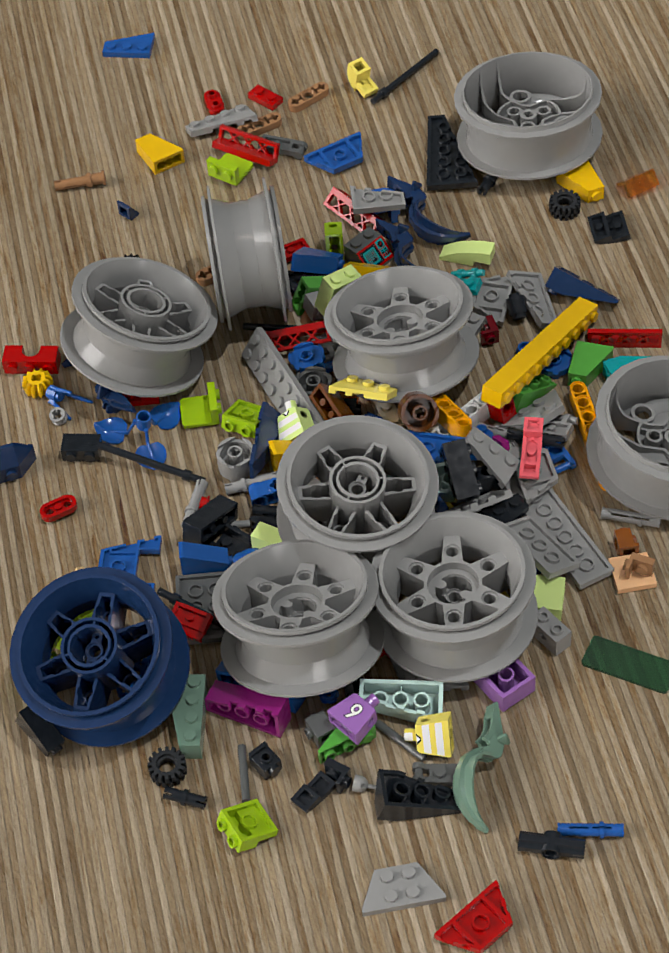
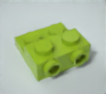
M238 399L222 414L221 428H224L227 432L240 433L243 437L255 438L256 428H259L260 423L258 416L261 406Z
M257 798L221 809L217 819L218 830L225 832L230 848H235L238 853L257 847L259 841L277 836L279 831Z

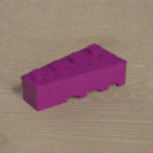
M215 680L204 699L207 711L279 738L282 737L291 720L289 698L261 694L241 685Z

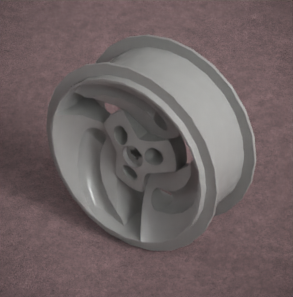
M528 51L511 53L492 58L477 65L464 75L457 84L454 93L455 109L463 120L457 133L460 153L474 168L492 176L512 180L546 179L565 174L581 166L595 154L601 144L603 135L601 121L595 114L602 97L600 80L582 62L550 52Z
M652 356L637 359L621 366L606 379L598 393L595 408L596 418L589 428L586 452L589 466L596 480L612 497L626 507L646 516L669 521V356ZM642 412H647L650 418L641 419L638 418L637 415ZM617 430L636 431L634 441L624 437Z

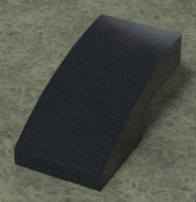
M320 770L308 785L304 783L290 800L305 813H308L336 788V782Z

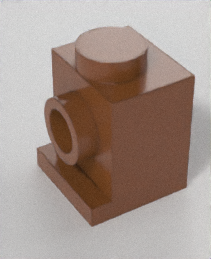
M630 527L614 530L613 543L617 556L630 555L632 552L639 553V542L637 543L636 536L632 535Z

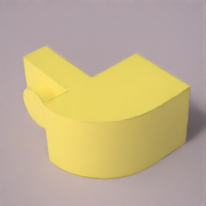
M361 57L348 63L347 75L354 91L358 90L365 99L377 93L379 88L370 78L371 68Z

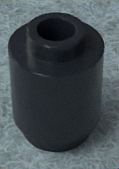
M519 293L508 295L509 298L506 299V303L513 321L526 318L528 311L524 296L519 295Z

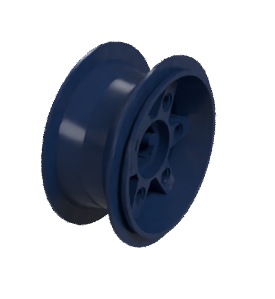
M91 567L79 569L57 578L32 598L23 610L12 635L10 669L17 692L25 704L38 716L54 724L61 735L86 746L114 747L136 741L160 726L179 703L188 681L190 648L187 635L178 618L145 581L134 574L120 569ZM127 609L140 615L145 621L125 627ZM93 612L92 617L81 619L85 615ZM62 638L61 654L52 658L53 652ZM97 651H101L97 657H94ZM152 654L151 662L141 678L133 670L135 662ZM133 681H137V682L132 686V688H131V687H130L131 683H132ZM76 687L73 706L62 701L57 695L58 692ZM119 687L128 693L119 701L107 706L111 690Z

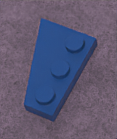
M155 33L105 41L102 51L103 57L150 58L155 41Z

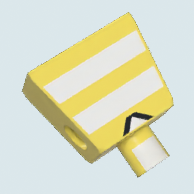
M451 711L418 717L415 728H405V741H416L419 753L452 757L455 746Z

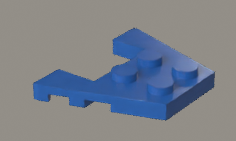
M154 536V539L145 541V539L138 540L137 543L127 546L125 543L101 549L98 567L120 569L137 576L140 554H160L162 536ZM147 583L155 591V583Z

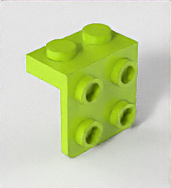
M225 153L220 160L211 156L206 160L209 176L235 186L253 168V162L230 153Z
M207 382L208 395L180 399L183 428L220 424L219 414H222L221 403H217V400H220L219 389H215L214 382Z

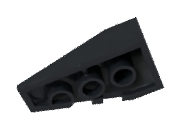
M378 770L374 799L377 820L403 821L462 813L456 804L452 788L440 784L434 786L426 783L423 778L418 777V779L406 776L405 772L399 770Z

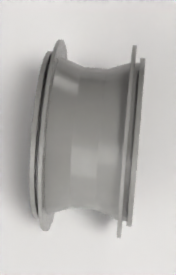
M262 177L263 191L246 200L226 202L211 199L209 186H206L208 199L200 196L220 322L224 323V319H227L229 331H232L231 317L245 309L262 306L281 309L284 322H287L286 309L289 312H293L274 186L270 185L269 190H267L265 177Z
M138 257L102 259L87 265L78 272L71 288V297L76 310L72 311L62 323L60 344L66 358L81 374L105 388L138 397L174 395L185 391L199 379L204 366V356L200 346L206 343L214 334L218 315L211 297L198 283L169 265Z
M410 265L376 270L357 278L343 287L329 301L324 314L325 328L330 337L339 344L332 362L336 380L341 381L349 375H355L359 379H370L377 384H389L390 387L397 389V396L388 401L364 398L363 394L356 395L367 400L399 403L405 394L409 392L420 391L433 397L456 386L472 372L477 364L480 353L479 342L475 333L465 325L471 317L474 306L473 296L469 287L461 279L448 272L430 267Z
M348 415L328 419L311 426L290 443L278 466L276 490L279 499L277 505L279 536L282 542L312 540L338 551L358 552L372 564L377 551L395 546L407 540L420 530L431 514L435 513L434 507L438 498L439 477L436 464L430 452L415 435L405 428L377 417ZM316 477L321 481L318 484L307 485ZM408 513L406 518L399 524L393 517V515ZM316 521H330L327 528Z
M466 511L433 513L418 532L395 546L377 551L371 565L377 573L379 582V593L375 603L377 609L375 612L379 615L384 627L385 640L383 649L404 670L416 676L439 682L460 683L486 678L505 669L517 660L530 645L538 624V606L534 594L536 586L535 560L524 539L505 523L483 514ZM509 588L511 592L510 598L500 593ZM400 594H403L408 597L403 601L399 602Z
M292 540L272 544L255 550L233 563L218 579L212 595V607L215 617L221 626L226 629L220 648L221 659L230 676L241 685L258 693L275 697L296 698L316 696L334 691L350 684L365 674L381 655L385 640L383 623L379 615L372 609L379 593L378 576L374 567L358 552L338 551L312 540Z

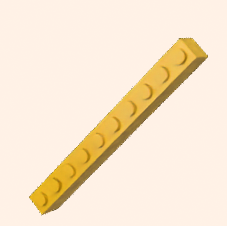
M581 297L576 299L483 384L481 400L499 409L506 403L508 404L516 394L521 392L524 386L529 385L535 376H538L545 367H548L555 357L557 358L564 349H567L571 342L577 340L583 331H586L592 323L596 322L599 316L597 312L598 304Z

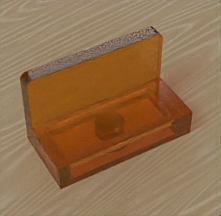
M652 168L637 173L616 184L617 187L623 185L627 197L631 198L659 185V181Z

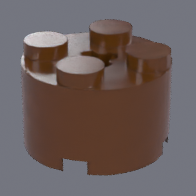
M414 391L405 394L400 400L398 416L401 422L410 430L424 432L432 428L438 421L439 409L434 399L424 392ZM418 409H421V410H422L421 413H418V414L415 413V410H418Z

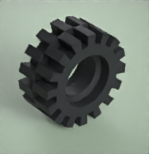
M560 189L559 193L555 191L554 195L551 194L549 198V212L551 216L554 215L555 219L559 217L561 221L562 218L568 221V218L572 220L580 213L581 200L578 193L575 192L573 194V190L568 192V189L562 192V189Z
M165 746L164 751H162V748H159V753L154 751L152 753L153 757L150 756L148 759V770L152 781H156L157 786H160L162 783L163 788L167 784H170V787H174L173 783L175 782L179 785L180 779L183 781L185 775H187L184 754L179 749L176 752L175 747L169 750V746ZM167 762H172L176 765L169 772L160 770V766Z

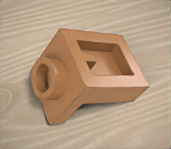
M632 552L630 558H626L623 565L625 578L629 579L632 571L652 577L655 569V559Z

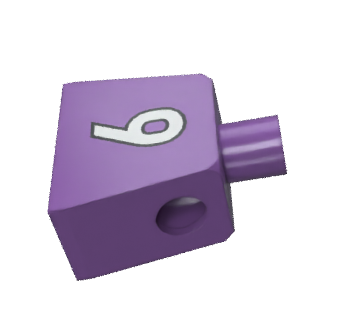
M353 693L327 711L329 721L358 745L377 722V714L374 708L380 701L372 693L365 700L358 694Z

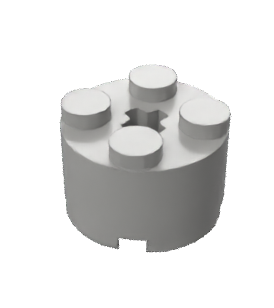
M230 437L223 440L217 447L218 470L230 482L239 481L241 478L250 476L249 462L253 445L249 440Z

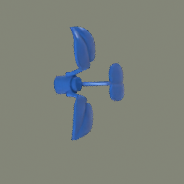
M164 403L154 407L150 412L141 410L136 414V419H133V423L129 428L127 423L119 417H110L94 422V428L97 434H101L104 442L115 445L122 443L124 435H128L136 425L140 431L145 432L147 445L138 447L135 454L165 463L167 457L165 447L159 442L150 444L148 430L151 427V423L153 426L158 425L163 430L175 428L180 421V403ZM138 463V464H140L141 466H143V467H145V468L152 469V470H158V469L149 467V466H147V465Z

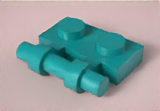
M471 268V270L457 269V271H452L451 274L461 279L469 287L472 296L478 295L483 284L479 277L485 276V270Z

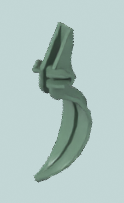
M494 702L486 707V713H484L483 730L480 737L475 741L478 748L468 751L460 758L453 775L452 790L457 806L463 816L485 834L488 833L489 828L480 816L474 794L475 767L477 761L489 763L494 759L500 758L504 745L511 743L508 734H503L498 702Z

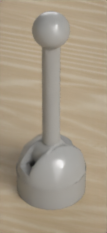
M355 774L352 786L353 792H364L367 788L376 790V785L369 784L365 777Z

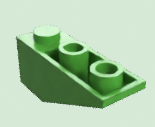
M546 375L534 377L529 385L524 386L521 392L513 397L516 412L518 413L520 409L528 407L534 400L549 393L557 384Z
M374 725L358 745L336 727L318 750L320 764L324 763L328 757L335 759L336 756L350 752L363 743L371 742L376 738V726Z

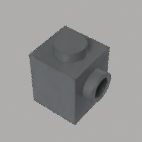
M323 710L318 713H312L305 719L306 728L304 732L309 740L312 739L316 746L320 748L335 730V726L329 721L328 716Z

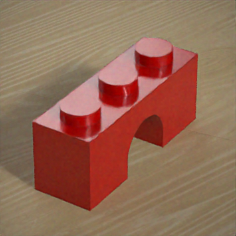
M5 345L2 357L5 374H27V371L33 372L34 369L38 371L41 368L50 374H59L61 363L59 346H41L38 354L25 356L23 345Z

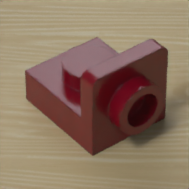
M493 315L485 316L484 331L480 332L482 346L499 342V329Z

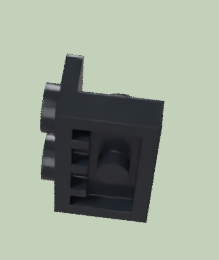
M226 523L224 525L225 532L213 545L228 548L229 556L234 557L238 552L252 548L251 534L241 531L235 525L232 526Z

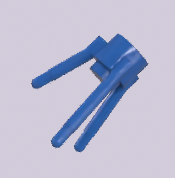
M50 385L45 393V396L49 399L48 403L54 407H60L56 402H61L65 396L90 404L93 403L90 399L72 394V391L55 385Z

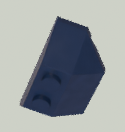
M10 443L0 446V484L14 481L25 475L37 459L33 444Z

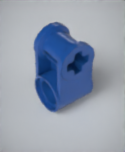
M276 478L249 485L248 492L252 506L254 504L270 505L278 503L279 499L274 485Z

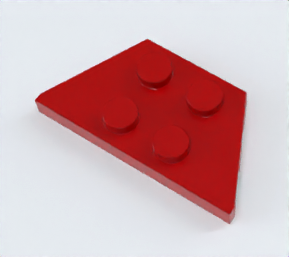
M495 880L435 932L434 938L474 953H483L513 926V921L507 910L498 881Z

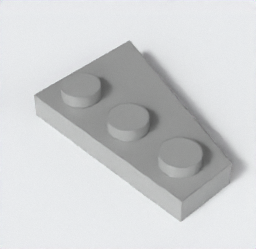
M474 426L465 438L466 443L470 444L473 455L477 460H482L488 468L486 471L496 477L499 481L498 485L503 489L521 460Z

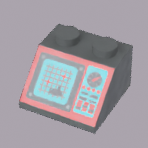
M367 227L344 245L345 260L347 262L385 266L394 259V254L382 235L370 227Z

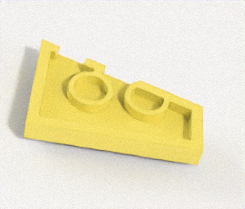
M349 375L347 378L329 386V393L335 394L337 391H343L346 396L363 394L364 398L388 401L397 396V389L390 387L389 384H377L373 380L359 379L355 375Z

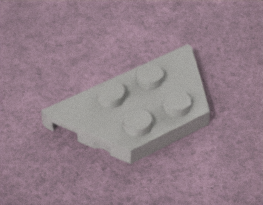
M495 275L490 278H481L483 284L478 295L473 296V311L482 316L493 315L496 325L503 327L508 309L506 299L509 298L508 295L512 294L513 285L507 276Z
M553 389L543 397L534 400L528 407L520 409L519 413L513 416L507 423L500 424V427L505 429L515 427V429L523 430L525 417L544 418V426L565 412V408L556 390Z
M509 443V452L521 460L522 448L513 447L512 443ZM542 448L539 480L519 478L520 463L514 471L522 496L527 504L558 483V475L549 451L546 448Z
M418 862L376 869L373 872L362 907V916L445 902L446 894Z

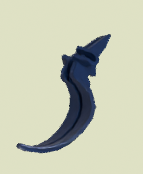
M387 177V187L389 189L404 192L406 208L409 209V223L418 237L426 242L437 245L459 242L471 237L470 232L450 230L432 222L421 214V211L426 207L425 201L427 198L426 194L420 189L422 187L421 183L412 181L411 185L394 177Z
M376 218V230L388 239L392 245V250L395 251V267L415 266L406 259L414 250V245L412 244L413 237L408 232L409 226L401 223L395 226Z
M68 359L61 363L64 368L73 366ZM99 384L95 386L96 397L98 400L103 401L102 408L106 410V413H118L121 410L137 412L122 393L115 392Z

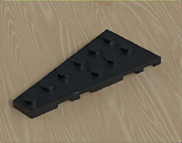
M428 116L427 191L478 187V181L474 177L472 169L458 149L456 137L451 130L446 116Z

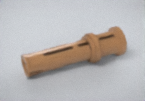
M104 170L93 174L89 172L85 176L54 180L56 191L83 186L92 188L94 185H107Z

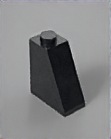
M28 706L18 712L15 722L46 757L50 754L54 756L63 749L62 745L65 739L54 724L38 716Z

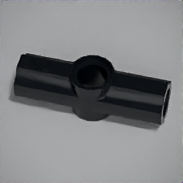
M554 830L545 831L544 834L520 831L518 851L539 853L547 859H558L560 856L584 859L586 839L566 837Z

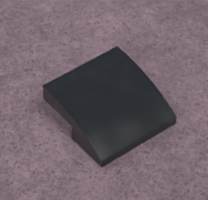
M622 210L606 216L603 211L587 217L595 244H611L631 239Z

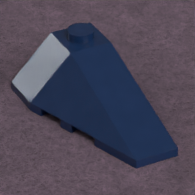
M561 266L554 267L545 284L548 288L547 291L554 295L559 293L561 295L610 303H619L621 300L601 288H595V285L589 281L580 280V276Z
M264 401L258 416L260 423L259 428H256L255 444H253L249 462L250 479H254L270 460L268 441L279 440L277 418L281 414Z

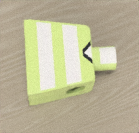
M290 400L285 403L286 412L277 418L279 440L293 441L302 432L314 426L309 410L297 407L296 401Z

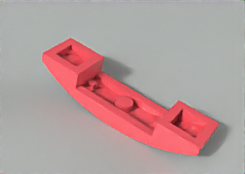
M524 418L519 478L539 480L544 418Z

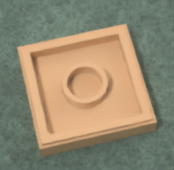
M647 552L637 553L649 557ZM631 554L608 558L609 563L614 568L612 578L617 594L657 588L654 573L651 577L632 571L630 578H625L623 565L626 558L629 559Z

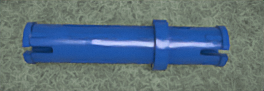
M599 821V823H558V832L563 836L599 837L600 839H604V837H624V823H604V821Z

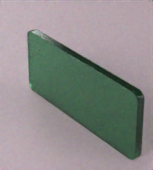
M600 636L592 637L582 659L584 667L662 694L668 693L669 660Z

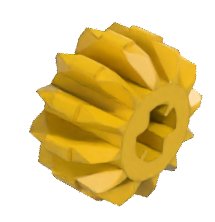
M42 368L38 371L34 369L33 372L27 371V376H23L22 387L28 397L32 396L33 399L40 397L42 399L47 388L53 385L54 382L48 371H43Z

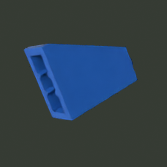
M302 247L292 254L291 271L331 274L342 269L345 260H343V254Z
M178 542L183 575L223 572L233 564V556H229L228 548Z

